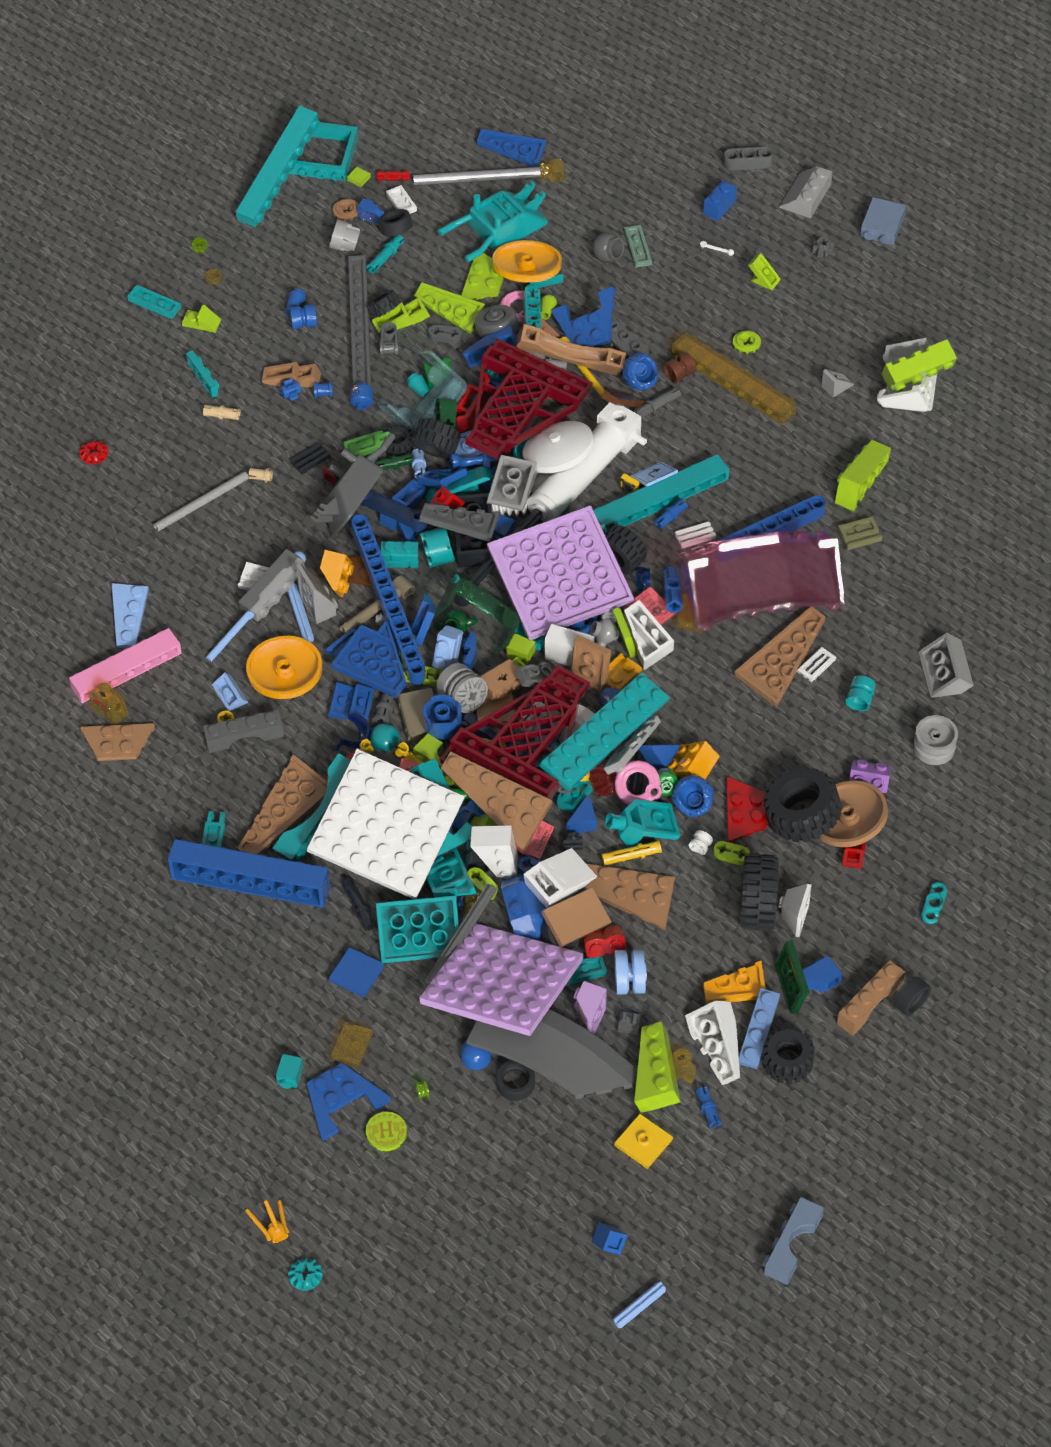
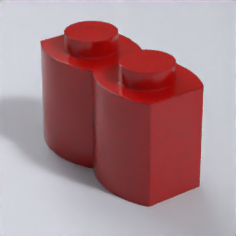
M609 926L601 931L597 930L582 937L586 956L590 958L601 957L606 953L614 954L615 950H626L625 936L619 926Z

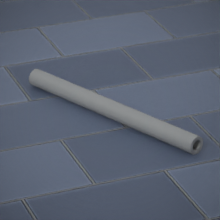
M245 471L154 523V528L158 532L247 481L249 479L248 474Z

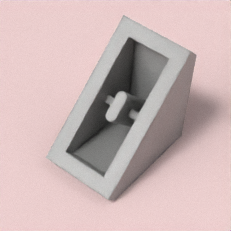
M828 369L823 371L822 388L833 398L854 385L843 373Z

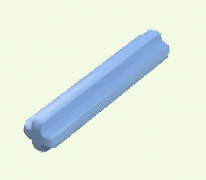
M661 1282L655 1283L613 1318V1323L618 1328H622L665 1293V1286Z

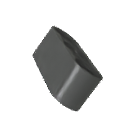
M770 147L733 148L726 150L724 153V167L732 171L765 169L771 167L773 162V150Z

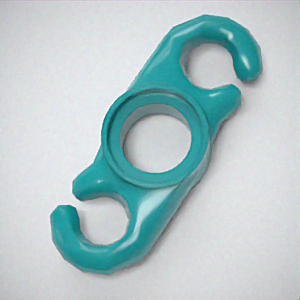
M935 882L931 884V887H940L942 892H935L934 889H930L929 895L926 897L921 917L927 924L936 923L937 918L928 919L926 915L932 913L935 917H938L939 911L943 907L947 888L941 882ZM934 899L939 901L940 904L938 906H931L929 901Z

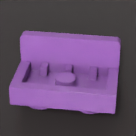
M853 760L849 781L867 782L877 787L882 793H887L892 766H887L884 763H868L866 760Z

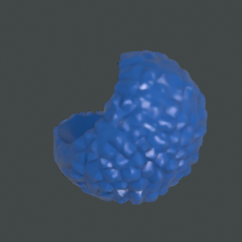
M638 352L626 359L622 369V376L624 381L633 389L646 390L653 387L658 380L657 366L650 356Z
M690 775L681 778L673 791V803L681 813L686 814L690 818L704 815L712 806L713 787L710 786L706 779L700 776Z

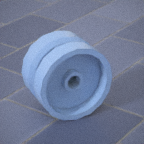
M643 949L632 950L631 962H628L625 950H615L616 994L626 995L629 991V982H632L634 994H645L647 972Z

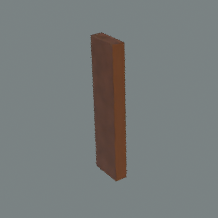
M604 391L602 394L603 399L618 406L640 407L646 402L633 394Z

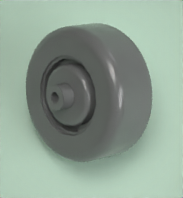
M507 305L488 307L479 312L475 317L476 330L481 338L509 325H512L514 331L518 328L516 312Z

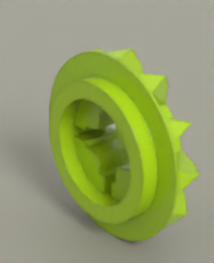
M741 331L734 336L733 345L735 350L738 349L740 353L746 352L748 355L749 352L755 353L760 348L761 339L755 332ZM750 339V344L744 345V342Z

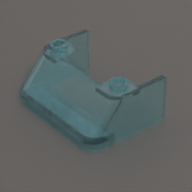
M422 351L420 354L433 365L428 371V379L435 386L415 411L412 412L406 407L396 410L389 403H380L378 405L401 426L405 425L406 429L409 427L413 433L420 419L435 420V402L437 398L456 399L458 402L467 390L466 382L432 351Z

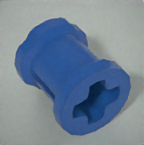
M332 381L323 384L314 382L315 398H318V396L333 397Z

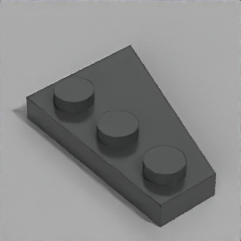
M550 660L549 663L541 662L537 666L533 664L521 666L515 673L522 686L535 688L539 682L551 674L557 664L555 660Z

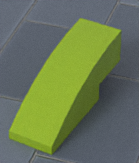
M418 297L405 306L401 302L385 315L374 318L372 322L378 333L381 334V326L384 323L392 322L398 330L421 322L431 316Z

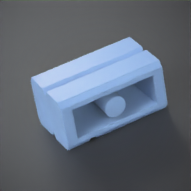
M445 626L438 633L432 663L434 668L444 671L448 666L457 663L463 635L462 630Z

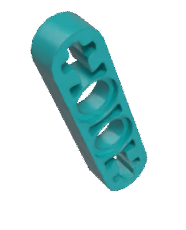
M528 285L523 293L524 324L542 329L540 290L536 286ZM529 316L536 318V320L530 319Z

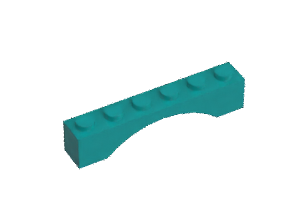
M338 753L328 768L327 790L320 806L303 824L283 832L272 848L276 855L293 862H301L304 859L307 848L351 762L350 759Z

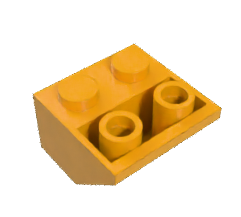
M325 550L320 569L335 593L343 598L344 593L348 592L349 583L347 581L349 575L351 576L353 573L354 565H352V561L347 555Z
M706 741L682 744L667 768L672 769L676 773L679 781L681 778L690 775L706 779L720 756Z

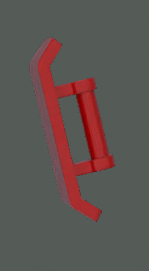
M484 373L483 382L490 384L488 374ZM467 384L465 392L457 403L456 414L463 415L456 418V430L460 434L468 432L475 420L478 387L472 384ZM484 390L481 393L479 413L489 398V393ZM471 394H475L476 397L469 409L464 408Z

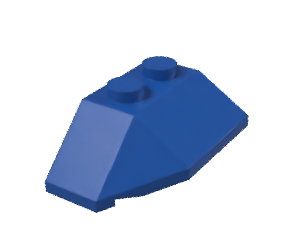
M519 874L503 880L501 890L514 933L540 941L543 923L545 922L541 912L547 908L527 887L524 875Z

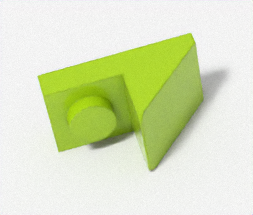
M762 253L756 254L748 264L755 274L750 281L773 290L781 280Z
M202 305L199 312L187 310L182 326L216 333L221 319L208 307Z

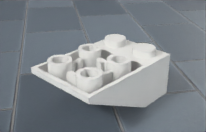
M572 848L539 862L524 874L525 884L546 908L570 898L597 877Z

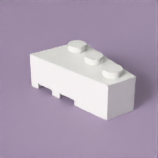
M640 600L624 610V619L632 636L643 670L674 650V640Z
M473 826L471 831V848L495 876L503 879L517 876L518 853L512 826Z

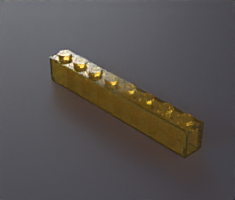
M685 332L672 344V355L674 357L683 352L689 353L696 363V371L778 424L784 425L796 413V402L792 398H788L780 393L779 390L774 389L766 384L765 381L755 377L751 372L744 370L737 363L730 361L723 354L716 352L696 337Z

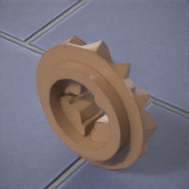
M352 199L339 200L333 206L334 216H337L339 220H353L354 217H358L359 204Z

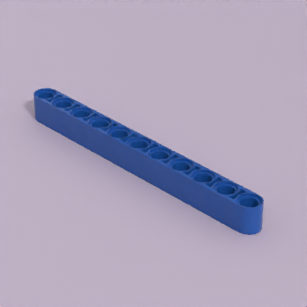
M362 514L355 515L351 520L352 534L385 620L389 623L405 672L412 684H421L425 681V664L367 517Z

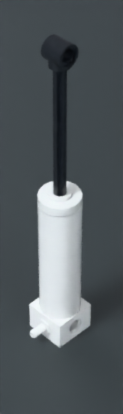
M609 403L597 415V426L592 431L595 442L590 454L577 465L564 471L552 473L527 500V507L531 514L512 534L533 527L539 520L547 522L558 518L620 451L627 454L637 442L645 445L647 439L641 436V416L624 406ZM491 556L468 580L458 581L454 584L453 599L456 605L464 607L472 602V595L476 592V587L496 567Z

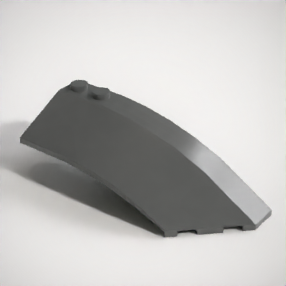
M550 1009L531 1036L476 1021L467 1039L468 1045L504 1056L540 1073L576 1096V1100L584 1098L585 1094L595 1093V1095L610 1093L612 1089L618 1087L629 1089L637 1081L638 1070L606 1042L587 1029Z

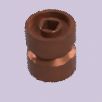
M683 352L676 356L675 359H671L663 364L665 376L673 384L683 380L685 375L688 377L695 373L697 369L694 359L687 352Z

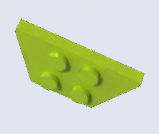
M485 253L473 260L461 296L478 300L499 295L504 277L494 270L492 258Z

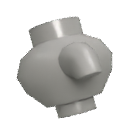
M612 610L603 613L601 616L602 620L599 622L594 621L590 628V634L595 636L597 644L603 647L614 640L616 641L619 637V630H617L615 625L616 619Z

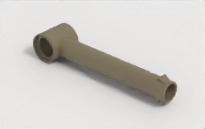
M402 575L393 581L398 598L402 597L406 600V597L411 594L413 595L416 591L415 586ZM378 599L339 627L341 633L344 635L352 628L356 629L379 613L382 609Z

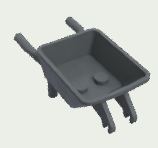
M389 433L381 446L367 458L362 455L356 457L344 449L341 455L352 462L345 472L333 463L328 470L340 479L325 498V504L319 505L323 511L317 508L313 512L317 519L314 516H310V520L313 523H329L332 538L348 522L384 471L375 462L378 456L386 451L395 439L392 433Z

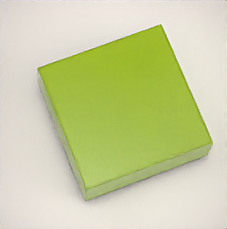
M356 167L347 176V181L362 187L371 177V173Z

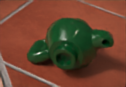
M453 609L444 615L443 620H437L434 623V627L439 629L451 626L462 630L464 634L467 628L477 624L478 620L477 618H467L464 612Z

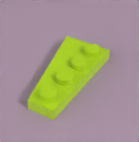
M425 283L420 284L414 295L415 299L418 297L421 299L424 306L469 334L475 328V317L485 309L484 303Z

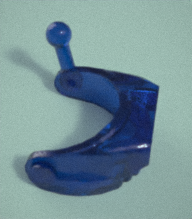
M637 567L635 569L636 584L640 594L651 587L650 568Z
M354 713L348 716V719L354 722L359 729V740L340 738V743L333 747L335 751H338L342 745L353 749H360L361 741L369 739L372 730L364 717Z

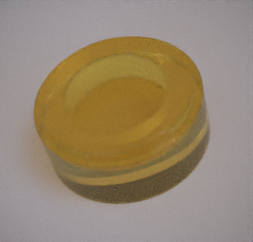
M217 269L208 270L205 273V281L210 285L219 284L222 281L221 271Z

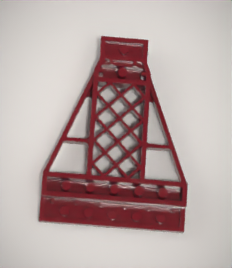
M497 339L494 345H490L482 357L474 428L467 437L465 444L498 459L502 452L510 450L576 411L591 390L593 383ZM485 368L506 377L498 388L483 382ZM484 390L493 396L479 414L481 393ZM519 390H525L526 393H524V394H519L518 391H519ZM506 392H514V395L507 396ZM547 398L554 399L568 406L555 415L540 408ZM529 399L531 403L523 404L522 400ZM517 401L518 405L511 406L510 402ZM505 403L506 407L499 408L498 404ZM519 410H521L522 413H523V414L515 415L514 411H519ZM502 413H510V416L507 417L502 415ZM490 415H498V418H490ZM534 416L546 419L524 432ZM513 422L514 426L507 427L506 423Z
M557 665L551 674L539 682L533 690L465 729L461 727L450 740L451 745L440 757V763L443 764L449 753L452 752L551 799L559 789V780L534 766L543 755L549 756L554 751L549 747L566 726L569 727L566 740L572 735L579 707V699L590 687V682ZM534 702H542L545 706L535 708ZM519 707L506 724L497 720ZM556 710L561 715L551 716L550 711ZM547 712L548 717L537 719V713ZM533 714V720L524 721L523 716ZM558 721V723L553 727L552 722ZM489 723L501 729L491 743L473 733ZM540 724H550V728L540 730ZM536 725V731H526V727ZM523 728L524 733L513 734L512 730ZM539 736L540 742L529 743L528 738ZM515 740H526V744L517 746L515 744ZM512 741L513 746L502 748L503 742ZM537 748L535 752L532 754L531 749ZM528 750L529 755L518 756V751Z

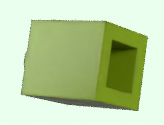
M514 634L505 646L507 658L513 660L516 657H520L522 662L528 665L535 653V641H529L528 638Z

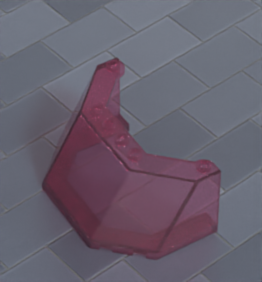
M788 531L711 542L704 544L703 549L701 547L690 549V554L686 552L679 553L693 625L701 631L711 629L710 626H713L714 623L727 618H740L741 614L754 616L758 615L760 611L773 613L777 612L779 608L792 610L795 609V606H825L829 610L840 609V606L845 605L837 538L826 531H817V535L810 534V531H796L794 535L788 534Z

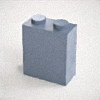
M873 197L861 227V237L867 240L880 241L883 244L894 245L905 217L906 205Z

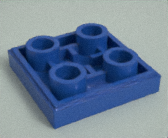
M349 947L329 977V981L365 998L384 969V963Z

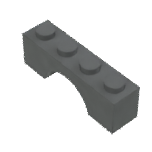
M279 710L203 726L209 753L229 749L232 743L244 737H259L264 741L284 737Z

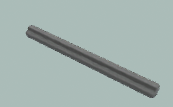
M487 884L427 975L425 982L428 985L456 947L464 942V939L474 927L497 891L493 885Z

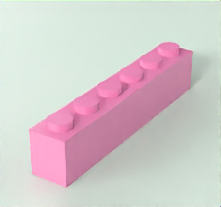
M169 628L160 631L156 635L144 639L140 643L126 648L122 652L110 656L82 672L74 674L69 678L71 689L80 702L84 703L92 699L93 696L100 695V691L106 692L181 654L180 643Z

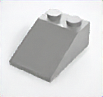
M501 455L487 503L523 511L536 478L537 463Z
M297 564L299 594L315 623L318 624L336 616L338 605L336 600L329 596L327 586L322 585L320 580L301 564Z

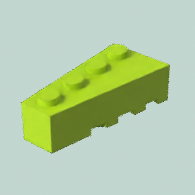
M948 339L927 347L924 353L920 350L914 352L909 356V359L902 357L893 365L891 362L885 364L881 375L890 392H900L906 388V385L911 383L915 385L926 376L932 377L943 368L947 370L953 367L957 357Z
M871 440L868 445L863 446L861 453L856 454L853 462L849 463L844 473L841 472L838 476L837 482L839 485L835 504L851 511L856 510L858 500L862 501L867 488L870 489L875 477H878L887 464L891 451L890 447Z
M662 1022L643 1026L641 1031L634 1100L640 1112H648L681 1102L669 1035Z

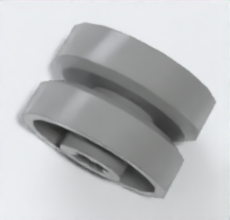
M932 715L922 719L916 726L913 747L915 755L921 761L930 765H941L950 761L956 750L958 738L956 725L944 716Z

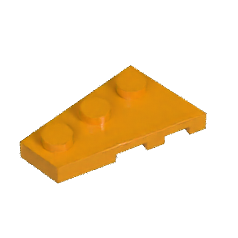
M762 961L756 962L755 965L748 968H740L738 972L733 974H725L704 982L705 1003L757 1000L760 989H765Z

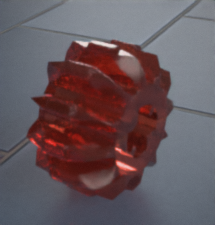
M606 763L598 764L590 771L589 780L591 781L593 791L597 792L598 796H610L616 793L615 779L617 774L615 772L607 774L604 770Z

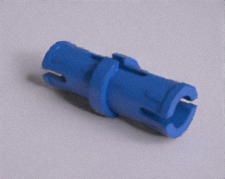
M679 499L673 506L667 507L665 512L654 520V524L656 526L660 524L658 528L662 530L664 526L672 520L675 521L677 516L688 508L687 503L684 502L682 504L684 500Z
M708 1087L698 1088L695 1093L701 1104L700 1110L705 1114L709 1128H713L714 1123L716 1126H720L722 1122L716 1111L717 1105L712 1101Z

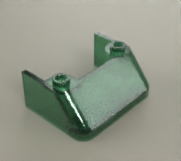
M456 574L450 580L435 610L434 616L437 617L450 606L455 594L464 597L505 626L492 652L493 655H497L509 645L520 622L518 614L511 605L465 574Z

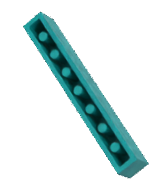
M299 105L236 210L238 221L256 227L258 223L263 221L264 213L267 209H270L273 198L279 194L282 183L286 182L290 170L294 169L298 156L303 154L304 146L310 142L313 131L319 127L320 121L317 112Z
M717 454L697 464H692L690 467L678 471V473L648 487L644 486L640 490L613 500L611 503L598 507L593 511L599 524L606 526L607 532L614 525L625 527L675 504L679 499L684 500L728 480L729 468Z

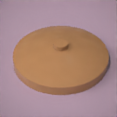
M846 781L835 784L842 804L841 816L834 828H830V832L826 835L822 834L819 839L826 844L836 847H852L863 844L875 837L882 830L888 818V805L883 793L874 785L862 781Z

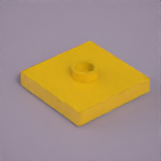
M639 1114L616 1140L614 1146L648 1169L670 1144L673 1136Z

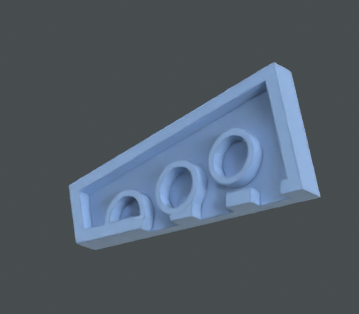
M112 583L117 648L126 649L137 644L149 591L148 586Z

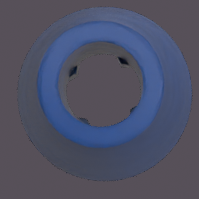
M294 288L293 291H290L285 311L290 313V307L301 306L306 300V293L299 288Z

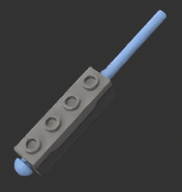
M286 549L240 599V610L245 614L206 656V659L212 662L248 620L253 618L258 622L261 618L267 616L269 609L280 601L281 596L292 588L293 583L298 578L296 565L301 564L305 567L306 556L300 551L292 553Z

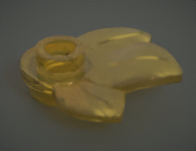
M677 1049L672 1054L676 1079L678 1081L682 1077L684 1081L692 1084L696 1076V1067L692 1064V1055L687 1049ZM679 1056H685L683 1060H678Z

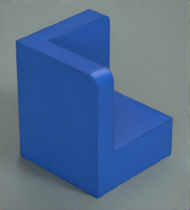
M599 1222L592 1242L604 1251L620 1255L628 1235L615 1226Z

